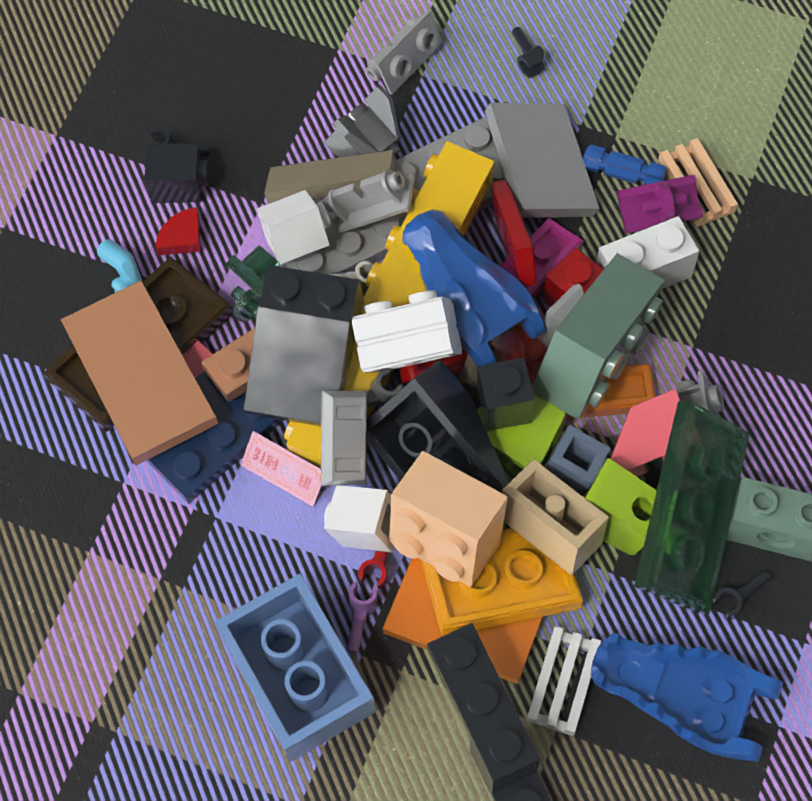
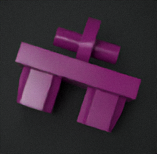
M695 174L616 191L625 234L642 231L677 216L680 217L682 222L703 217L697 196Z

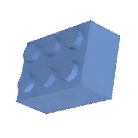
M301 574L292 577L214 621L221 639L290 762L376 712L372 694Z

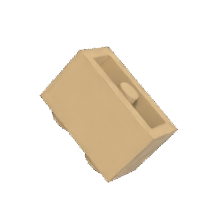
M533 459L502 490V494L508 496L504 522L571 576L602 545L609 517Z

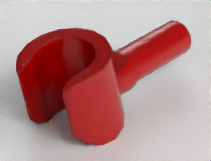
M377 551L373 559L366 560L361 564L358 576L362 584L367 571L372 568H378L382 571L377 588L381 589L387 584L389 576L385 564L389 552Z

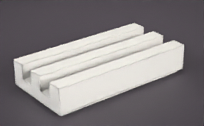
M554 626L527 716V722L574 736L591 678L592 661L601 640L595 638L591 640L582 638V634L575 632L569 634L563 632L564 629ZM561 643L569 646L549 716L539 714ZM580 649L588 653L568 722L558 720L577 652Z

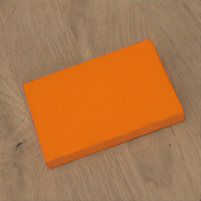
M415 558L411 559L383 626V634L428 650L427 643L442 636L421 559ZM543 617L476 630L500 678L515 684L519 683Z

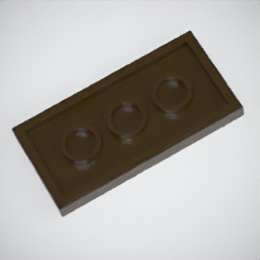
M171 256L142 282L182 355L197 341L202 343L233 313L230 303ZM73 345L43 374L50 384L104 431L108 432L114 426V423Z

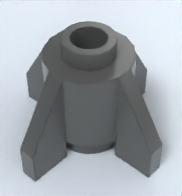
M381 85L377 86L364 100L365 103H361L348 115L338 118L332 124L336 130L324 142L330 151L339 157L372 154L393 150L396 156L400 152L397 143L401 140L392 97Z

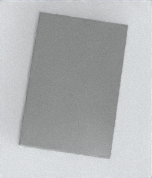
M490 103L485 110V114L506 182L509 184L521 217H593L600 208L565 104Z

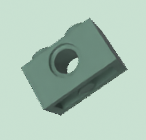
M742 477L732 499L724 539L812 562V494Z

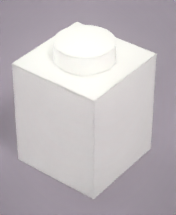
M306 190L256 209L268 246L280 265L329 246L325 229L331 227L326 209L322 202L315 204Z
M336 485L332 501L328 503L325 509L324 529L342 547L393 552L394 545L389 542L391 494L387 490Z

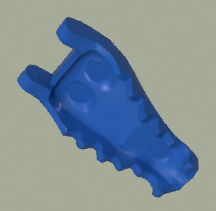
M432 209L421 213L405 226L402 242L409 247L415 260L420 265V277L425 285V291L434 290L437 293V298L446 297L451 299L461 347L468 353L477 367L496 363L487 342L517 323L521 322L524 331L531 339H535L546 332L541 315L526 288L517 278L491 261L471 244L443 211Z
M617 633L611 634L597 648L590 674L595 685L608 693L630 701L692 745L713 755L759 762L763 747L754 741L741 738L754 696L778 699L783 686L782 681L764 675L718 650H708L704 647L684 649L678 644L666 645L661 643H654L649 646L625 639Z

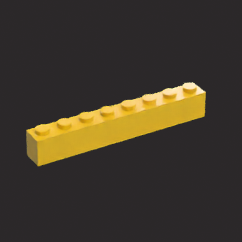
M446 141L439 155L435 153L431 155L424 171V177L427 178L421 190H413L411 207L409 211L405 212L408 215L402 226L395 225L391 230L385 246L388 252L382 264L375 262L368 274L366 286L369 288L364 296L361 315L365 314L364 306L368 304L392 301L394 308L410 304L408 296L425 292V285L420 277V265L415 260L409 247L402 242L405 226L417 215L434 209L443 211L453 221L459 232L465 236L490 187V183L493 181V160ZM356 341L344 391H369L372 380L380 372L364 373L362 371ZM391 369L392 371L381 380V386L386 389L395 369ZM379 401L367 408V419L372 416ZM290 421L284 434V439L287 440L288 451L321 469V426Z

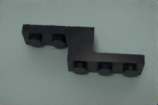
M473 623L427 643V649L470 737V754L492 800L551 801L537 773L540 761L538 754Z

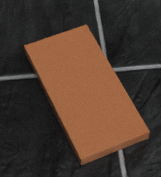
M141 280L60 319L135 466L219 424Z

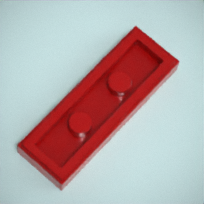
M505 180L491 182L494 219L515 276L524 287L536 285L537 275L534 247L509 184Z

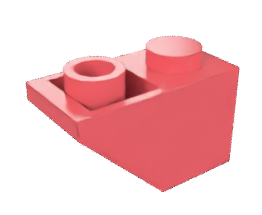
M675 389L631 407L627 414L610 459L636 477L647 473L644 463L662 457L664 464H669L690 455L691 453L687 445L698 441Z

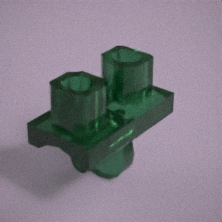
M260 245L249 253L243 261L233 255L225 264L251 288L245 291L240 286H237L231 292V296L237 301L233 308V315L240 322H247L253 318L257 319L258 306L268 266L280 265Z

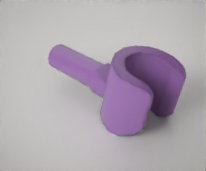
M354 582L349 588V606L353 612V622L347 646L348 652H359L364 623H366L367 616L371 615L377 608V588L375 585L372 588V596L365 601L356 598L357 582Z

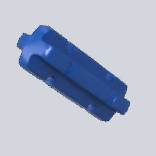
M589 145L584 153L583 161L586 170L598 173L599 169L604 170V175L637 184V181L643 182V185L664 181L666 175V167L664 165L653 162L646 165L643 159L612 150L608 154L605 153V148L595 145Z

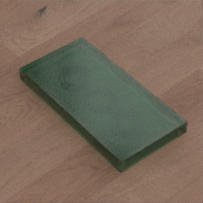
M692 401L677 402L634 587L693 612L709 614L750 433Z

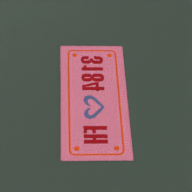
M253 431L240 465L313 507L321 488V469Z

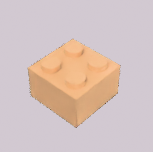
M422 451L391 494L389 542L404 556L412 559L419 558L433 565L436 571L445 579L453 582L461 581L472 587L500 545L508 496Z

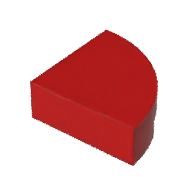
M197 207L175 214L162 226L156 239L158 255L201 252L200 221Z

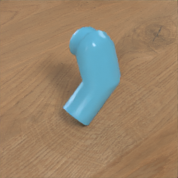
M110 239L101 242L97 249L98 256L114 267L120 275L112 281L111 287L115 289V293L140 280L142 281L134 256L129 251Z

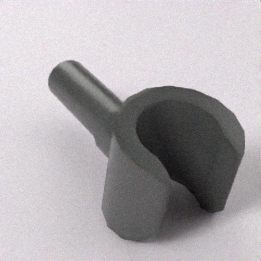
M391 369L381 371L372 380L370 390L367 391V408L377 401L388 402L402 389L403 384H400L394 391H387L381 386V380L392 371Z

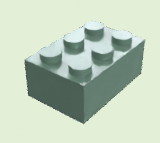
M617 253L555 330L533 384V393L578 420L589 405L597 408L610 387L607 380L610 378L615 381L618 380L630 360V357L626 354L629 351L637 354L646 340L649 331L644 328V324H651L663 304V300L657 296L665 280Z

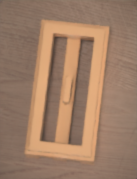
M698 138L691 140L689 146L684 147L683 144L675 146L674 151L669 153L668 149L660 152L658 161L666 167V175L669 180L684 177L676 164L679 161L688 176L695 174L697 193L700 194L709 209L705 213L701 207L703 217L693 220L697 227L736 212L738 205Z

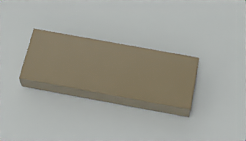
M393 150L372 154H360L270 167L264 194L268 204L304 190H306L311 199H319L327 196L331 189L341 188L352 183L360 188L361 180L381 174L388 169L395 172V155Z

